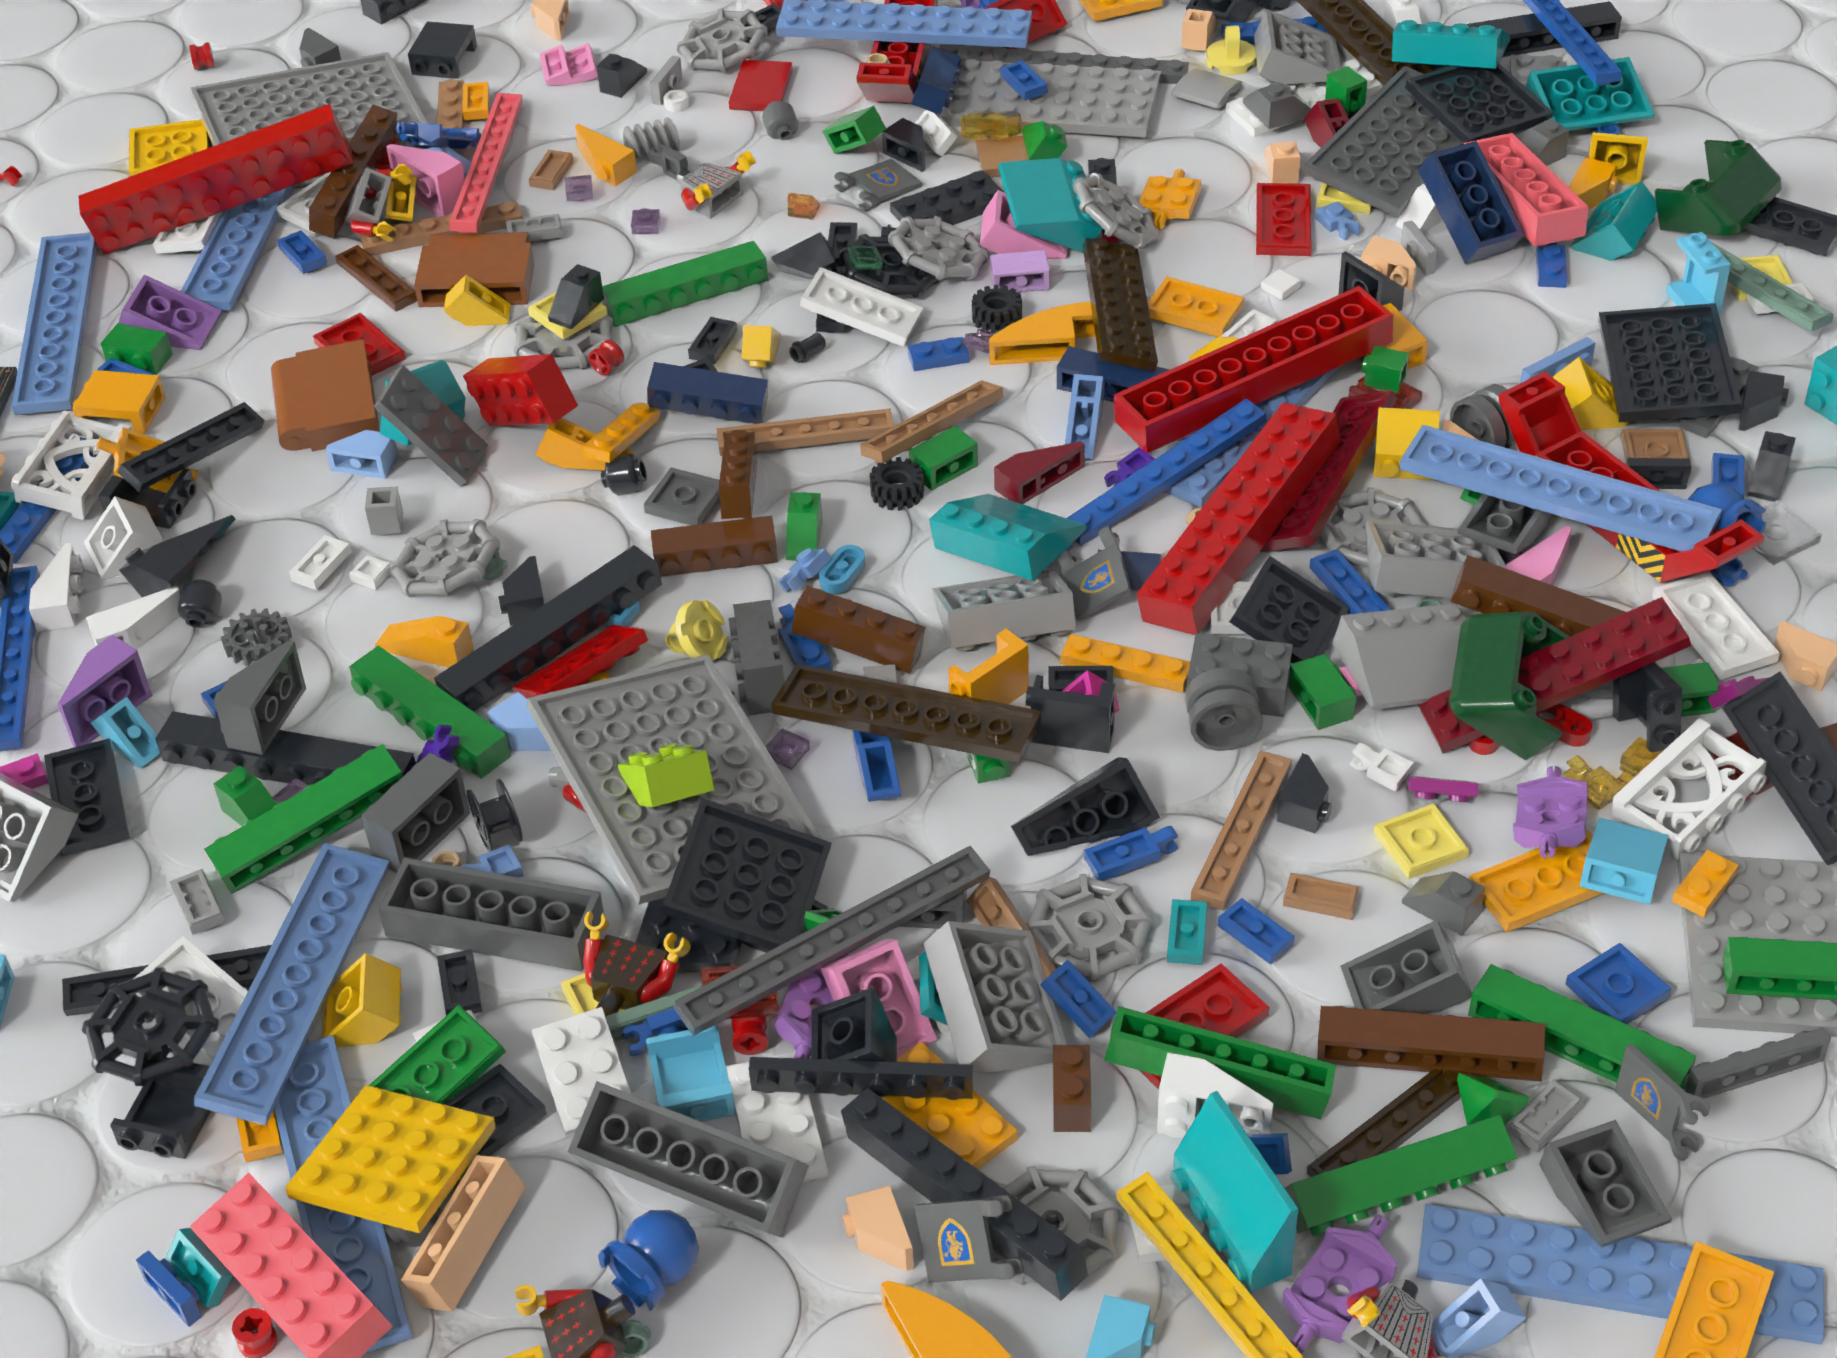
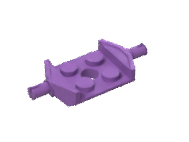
M1550 766L1547 769V777L1517 784L1518 803L1516 822L1513 823L1514 840L1523 848L1540 846V855L1546 859L1547 852H1549V858H1552L1555 855V848H1558V846H1578L1585 839L1587 782L1561 777L1562 771L1558 766H1555L1554 771L1553 766Z
M846 954V955H844V956L838 958L837 960H839V959H841V958H843V957L848 956V954ZM821 969L789 985L774 1023L779 1036L794 1045L796 1050L794 1058L809 1059L811 1056L812 1010L810 1004L823 1006L834 1002Z
M1376 1215L1367 1230L1363 1232L1328 1227L1325 1231L1324 1241L1291 1289L1286 1287L1284 1290L1283 1304L1289 1316L1300 1325L1299 1330L1293 1339L1290 1340L1295 1348L1299 1347V1353L1305 1352L1313 1337L1318 1339L1320 1336L1337 1343L1346 1342L1341 1336L1353 1318L1347 1312L1346 1302L1348 1297L1368 1287L1379 1289L1383 1285L1391 1283L1396 1276L1398 1263L1379 1242L1385 1230L1390 1226L1389 1221L1385 1217L1380 1221L1382 1216ZM1333 1285H1343L1350 1293L1345 1296H1336L1329 1291V1288Z

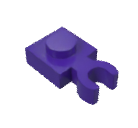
M1138 447L1116 463L1118 470L1111 471L1105 475L1106 486L1117 485L1155 458Z
M440 724L437 726L434 740H427L416 763L420 762L429 753L452 763L453 759L449 753L458 746L460 737L458 735H449L452 729L451 725Z

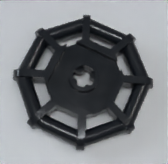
M862 234L855 243L843 248L839 254V259L844 263L847 270V278L890 295H912V297L918 298L923 295V291L929 286L940 281L936 279L935 275L914 266L907 267L903 264V258L896 248L889 244L888 237H873ZM855 262L862 263V265L857 266ZM921 276L923 278L921 280H917L915 277Z
M156 967L154 972L118 985L116 983L111 984L108 987L109 992L91 1018L84 1021L82 1026V1032L87 1036L93 1059L91 1066L97 1073L106 1072L134 1082L135 1086H145L148 1081L183 1068L189 1070L194 1066L193 1060L210 1034L217 1031L219 1020L214 1017L207 995L208 985L203 980L194 981L167 972L164 967ZM169 987L180 992L178 994H173L164 991L163 988ZM145 990L146 995L136 997L135 993ZM194 1001L198 1015L187 1016L184 1006ZM120 1003L119 1007L117 1008L111 1018H108L114 1010V1008L116 1007V1005ZM153 1019H156L157 1024L154 1027L144 1029L142 1026L144 1022L151 1023ZM196 1029L184 1049H182L178 1044L186 1032ZM112 1032L114 1042L105 1048L102 1035ZM169 1052L174 1055V1057L147 1066L150 1059L154 1061L162 1060L168 1056ZM121 1054L136 1058L135 1066L115 1059Z

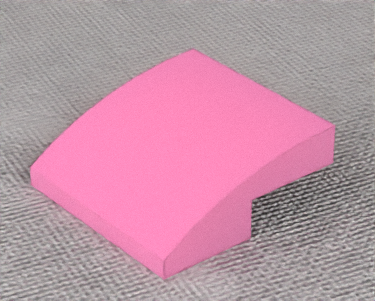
M589 43L568 52L565 51L563 45H559L540 53L547 85L576 84L598 77L594 53Z

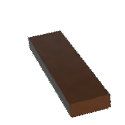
M359 245L335 256L336 263L394 311L397 312L417 301L414 289Z

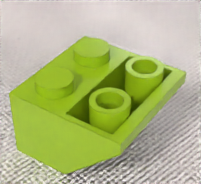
M676 743L659 747L660 753L648 754V752L631 754L628 756L629 761L618 764L620 774L640 806L656 807L714 791L707 751L693 749V745L679 746Z

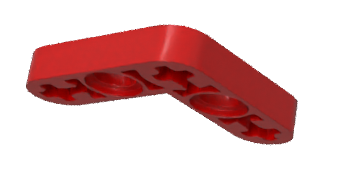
M1560 703L1536 713V716L1562 731V735L1558 739L1561 742L1573 747H1581L1589 743L1593 726L1590 719ZM1549 712L1555 715L1556 718L1545 719L1539 714ZM1486 735L1468 743L1469 748L1480 755L1492 754L1501 746L1492 739L1487 738Z

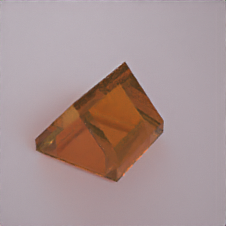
M788 193V216L813 220L820 208V203L816 198L811 195Z

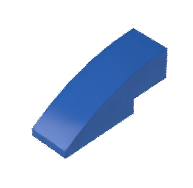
M852 730L856 758L868 802L901 797L893 751L888 737Z

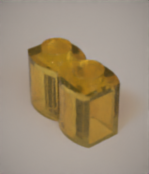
M983 110L961 117V136L966 139L977 140L987 137L992 140H1002L1022 133L1021 114L1016 111L1009 110L995 113Z

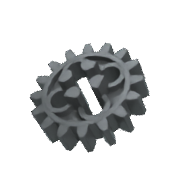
M265 608L261 613H257L255 609H252L250 615L246 616L241 612L239 613V620H229L230 627H223L224 636H221V641L228 658L233 657L236 664L244 660L245 666H249L252 661L259 660L288 640L290 641L289 638H292V633L287 618L280 617L278 611L270 615L268 608Z

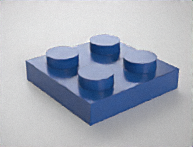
M1618 943L1567 975L1565 983L1593 1010L1612 1016L1625 1024L1630 1023L1669 998L1672 989L1621 943Z

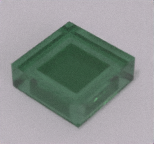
M875 245L849 246L847 255L855 270L882 269L883 261Z

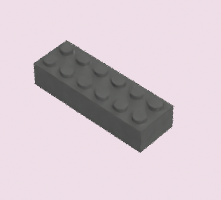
M410 858L403 859L378 909L385 936L459 950L472 949L476 953L581 972L584 969L585 940L587 937H590L591 931L585 926L584 917L587 912L591 911L593 913L592 926L596 927L601 923L602 913L604 914L601 893L599 891Z
M596 1081L568 1149V1152L780 1238L809 1168L808 1164L598 1081Z

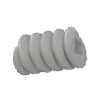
M669 117L664 119L663 124L660 120H655L653 127L650 122H645L643 129L639 124H635L633 131L629 126L624 127V146L633 149L637 158H640L642 149H644L648 156L651 147H654L656 152L659 153L658 145L660 144L671 148V143H674L677 149H680V140L676 126Z

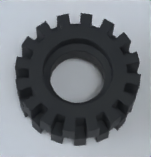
M994 285V288L990 289L989 286H986L984 291L979 289L977 294L972 296V321L977 328L982 327L984 332L991 329V333L996 334V330L1001 331L1022 319L1021 294L1019 292L1016 293L1014 288L1008 290V286L1003 285L1002 288H999L998 285Z
M896 457V461L890 460L886 464L877 463V467L873 466L871 469L872 473L869 476L871 497H873L875 504H879V507L884 508L887 505V510L893 511V507H898V511H901L903 506L906 505L908 509L912 508L913 503L917 505L920 502V498L923 499L924 475L918 463L914 462L911 464V459L908 458L902 462L901 457Z

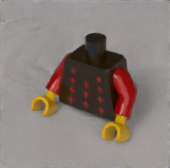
M591 911L586 913L584 923L591 931L590 937H587L585 940L583 967L586 983L592 987L593 999L599 1002L596 1008L602 1007L604 1015L608 1016L619 1012L620 1009L626 1010L659 999L669 993L680 966L678 958L685 956L690 951V943L687 939L682 938L679 947L674 949L677 935L669 933L664 939V947L667 951L606 934L604 939H600L601 933L605 932L609 926L607 916L602 913L601 923L593 927V913Z
M522 1285L515 1290L517 1299H531L528 1302L516 1304L517 1310L521 1315L531 1316L537 1311L538 1307H544L539 1316L551 1358H616L625 1350L627 1342L621 1323L636 1313L632 1301L626 1295L622 1294L612 1301L594 1289L545 1290L544 1295H537L535 1289L530 1285Z

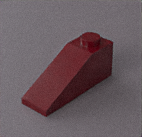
M1335 98L1317 101L1304 118V121L1313 141L1319 147H1322L1349 119L1340 99Z
M1080 441L1013 455L994 467V490L1010 501L1025 504L1084 468L1085 444Z

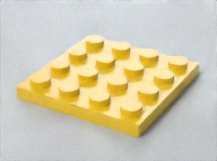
M365 1085L285 1186L287 1196L290 1199L420 1234L496 1129L494 1117Z

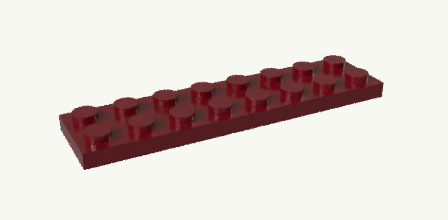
M1393 390L1343 397L1339 400L1332 413L1337 414L1341 442L1260 552L1282 551L1296 547L1307 548L1315 544L1376 437L1379 407L1392 408L1397 400Z
M1660 597L1521 658L1518 682L1532 690L1535 694L1537 702L1536 713L1692 645L1688 634L1663 597ZM1451 689L1431 697L1422 704H1418L1420 712L1443 754L1485 736L1460 720L1453 713L1449 703Z

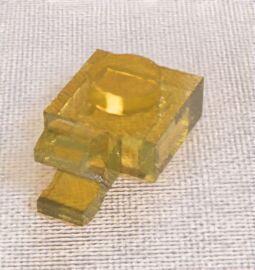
M1638 737L1621 756L1620 770L1623 772L1616 782L1626 786L1664 750L1651 753L1646 748L1647 741Z
M1578 755L1566 763L1571 768L1565 771L1563 775L1568 779L1587 782L1588 802L1597 810L1613 802V797L1625 787L1602 766L1593 770Z

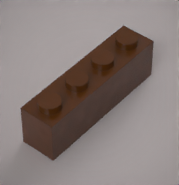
M734 430L731 433H725L719 479L721 519L752 518L757 472L755 432Z
M772 515L650 530L653 557L658 563L661 577L778 562Z
M807 585L796 603L791 632L882 665L895 664L896 670L910 674L920 656L926 627Z

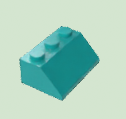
M1640 181L1599 202L1587 220L1585 236L1577 237L1571 247L1575 251L1610 261L1620 256L1623 258L1628 257L1635 252L1638 241L1646 235L1645 230L1655 220L1654 216L1657 213L1656 199L1645 184Z
M439 360L410 371L460 419L464 420L466 398L446 361ZM391 378L385 381V387ZM382 415L381 435L406 446L413 444Z

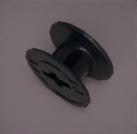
M501 779L496 780L499 797L482 803L478 802L472 790H467L468 803L475 825L488 852L493 851L491 835L508 828L511 829L518 842L523 841L516 810Z

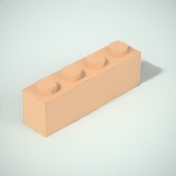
M476 1155L403 1275L401 1281L423 1308L454 1311L525 1190V1184L506 1158Z

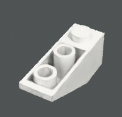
M72 543L64 544L31 588L29 611L37 632L75 627V616L80 613L77 593L82 591L78 573L83 572V563L80 554L75 555Z
M177 586L87 616L86 620L95 645L97 646L109 636L114 635L137 650L179 617L177 606L180 593Z

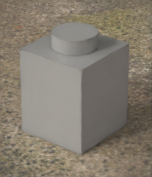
M398 486L367 488L365 512L371 535L401 533L404 513Z

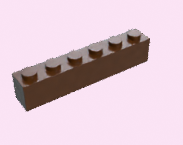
M372 105L349 142L352 148L354 163L331 171L309 207L310 231L333 239L345 222L354 189L365 169L376 170L387 152L386 146L391 144L396 137V112Z
M1467 555L1457 576L1450 601L1480 613L1529 611L1539 615L1542 619L1570 637L1626 613L1623 610Z
M1321 1006L1317 1060L1337 1065L1431 1072L1435 1069H1441L1443 1074L1451 1070L1465 1074L1479 1073L1482 1077L1542 1082L1545 1051L1544 1023L1420 1014L1417 1012L1383 1011L1380 1009L1346 1008L1343 1006Z

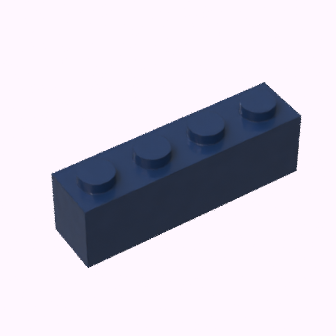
M932 46L911 104L939 115L942 112L943 106L949 108L963 67L958 65L961 56Z
M1069 346L1057 365V389L1072 393L1074 374L1103 376L1105 386L1104 400L1114 403V394L1170 369L1156 367L1155 372L1101 361L1097 352Z
M654 362L647 386V404L650 407L710 416L717 419L742 421L744 423H762L768 400L767 379Z

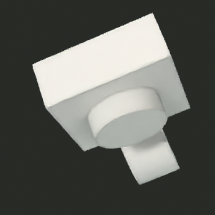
M1358 743L1353 749L1352 754L1355 757L1350 762L1351 767L1359 771L1367 770L1366 777L1395 792L1412 772L1414 762L1386 748L1377 753L1363 743Z

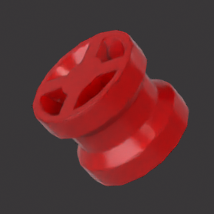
M210 42L204 43L203 46L189 45L194 70L200 69L201 66L215 67Z
M605 340L601 343L599 349H594L588 355L592 368L603 376L609 375L613 371V367L620 366L625 360L622 349L612 340Z
M744 1010L733 1016L731 1020L732 1031L734 1032L732 1037L733 1049L743 1055H756L763 1052L768 1046V1035L765 1032L767 1029V1017L755 1010Z
M260 1308L244 1310L233 1321V1336L243 1356L247 1358H262L273 1351L278 1338L272 1320L265 1310Z

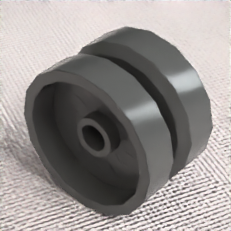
M1498 384L1488 385L1474 394L1456 401L1452 406L1450 421L1476 439L1504 448L1516 445L1498 400L1499 394L1508 390L1504 386Z
M1230 667L1214 668L1201 673L1188 685L1185 701L1189 714L1190 732L1195 742L1207 749L1226 751L1246 746L1256 739L1262 730L1263 717L1258 703L1257 686L1250 675L1243 670Z

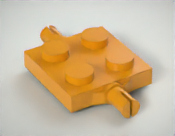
M1179 168L1175 169L1172 178L1149 176L1139 203L1144 208L1151 210L1152 217L1155 218L1153 222L1155 228L1158 229L1160 226V230L1163 229L1168 219H1190L1202 189L1200 179L1184 177L1185 171L1181 168L1180 171Z
M123 427L117 443L100 437L96 449L113 454L115 459L113 475L123 478L118 473L122 463L165 441ZM186 467L185 469L191 470L193 480L195 481L198 476V470ZM182 470L151 485L150 488L167 493Z

